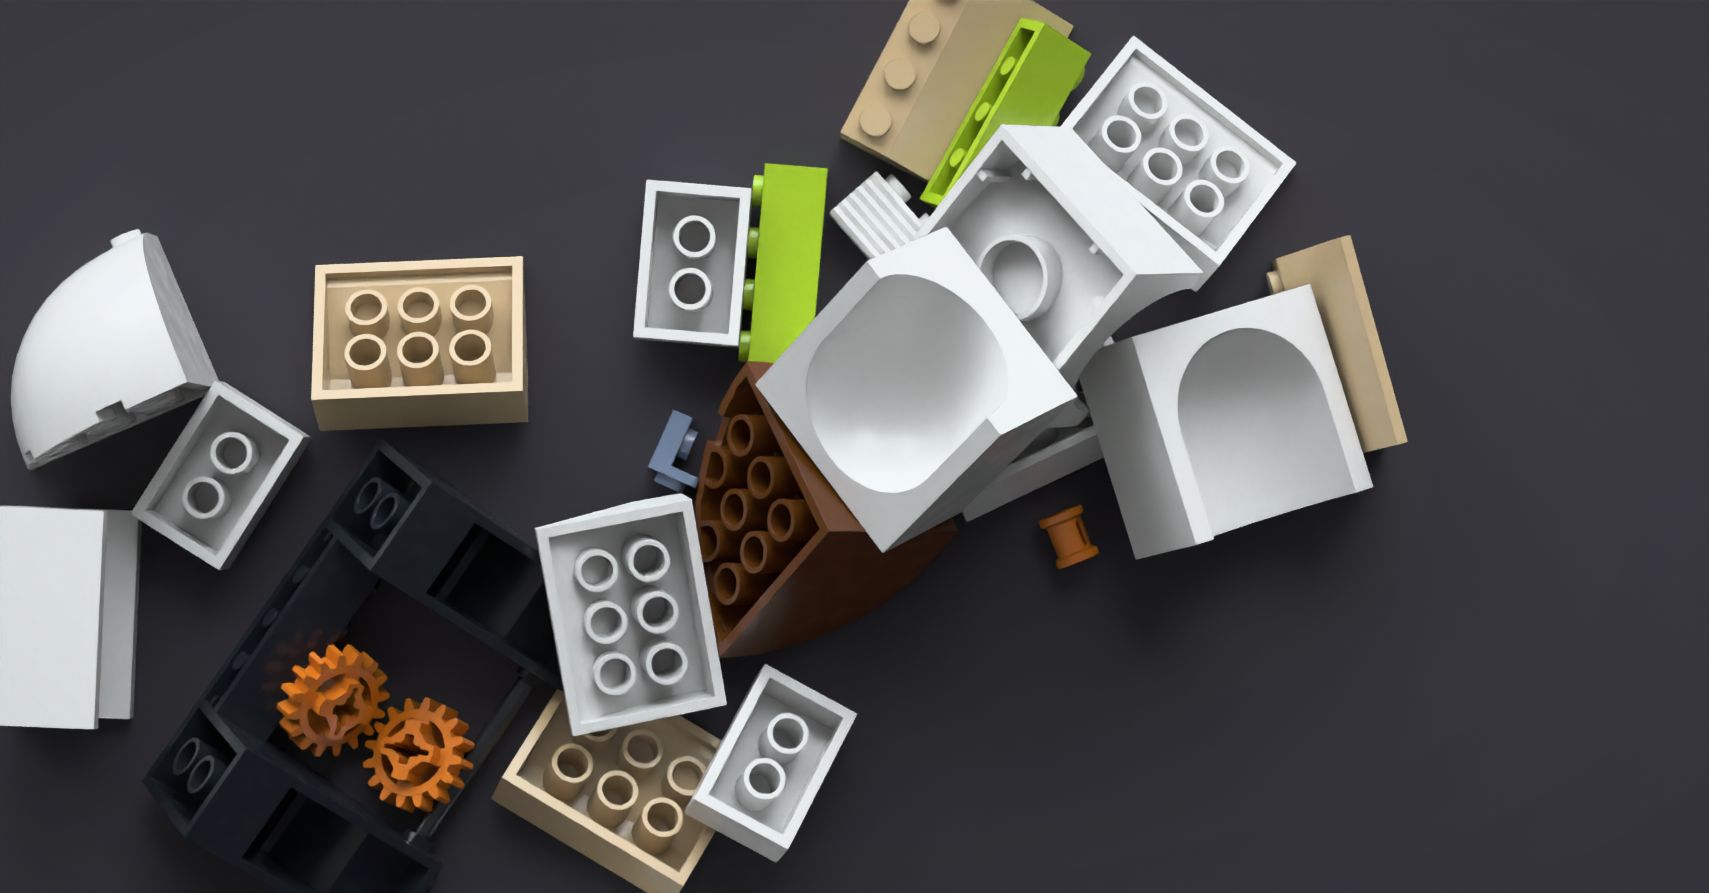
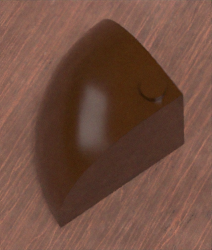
M747 361L738 373L719 407L718 413L724 418L716 440H707L699 472L695 501V521L702 562L705 568L708 597L719 657L749 656L780 650L814 639L844 626L873 610L908 585L959 532L953 519L950 518L882 553L755 385L774 363Z

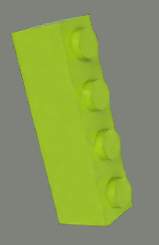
M1021 17L923 191L920 200L936 209L1001 124L1057 126L1060 117L1059 112L1070 92L1082 81L1085 73L1084 67L1091 53L1046 23Z
M765 163L764 176L754 175L752 206L761 207L760 227L749 228L747 258H756L757 263L755 279L745 278L743 310H752L751 331L741 330L739 362L758 361L775 363L816 318L828 168Z

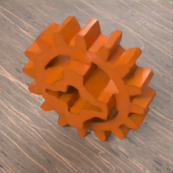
M333 644L328 645L325 657L320 658L314 652L309 653L310 665L305 669L295 665L292 670L297 679L294 683H283L281 689L289 697L277 703V709L285 716L279 722L280 726L289 734V738L300 749L305 750L307 748L317 757H320L325 749L334 757L339 756L342 744L347 743L353 749L357 748V736L361 732L370 736L374 733L372 726L369 724L372 718L378 719L385 716V712L378 707V702H382L390 697V693L381 686L388 678L378 668L379 664L364 651L360 653L349 644H347L342 652Z
M426 697L422 703L411 698L405 699L404 712L392 706L389 707L387 711L390 721L386 725L377 721L373 724V727L379 733L377 740L365 741L364 746L374 751V755L363 762V768L376 773L368 781L369 786L381 791L379 798L382 801L393 806L396 805V807L413 813L415 808L431 812L433 809V799L448 804L450 802L448 789L451 786L463 789L465 786L462 779L458 777L460 771L473 768V764L464 759V753L475 748L474 742L462 737L470 728L468 723L456 718L458 714L456 710Z

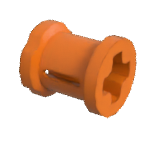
M1081 504L1038 521L1041 529H1047L1058 557L1055 561L1057 569L1071 566L1100 553L1098 547L1091 544L1080 515L1084 512Z

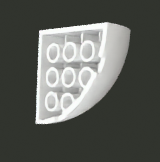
M136 229L115 237L110 241L112 249L86 263L64 280L45 300L32 319L16 356L11 387V408L15 434L28 469L38 468L204 397L214 381H219L157 236L150 233L141 234L140 229Z

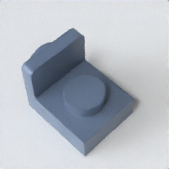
M673 410L648 467L658 471L654 479L655 482L683 493L686 484L697 488L699 478L674 467L673 463L676 457L686 461L698 432L690 429L693 418Z

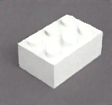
M646 180L633 331L635 339L739 348L752 210L751 188Z
M215 380L130 514L216 569L227 570L235 561L312 437L227 383Z
M765 664L748 689L684 813L777 863L789 849L857 713Z

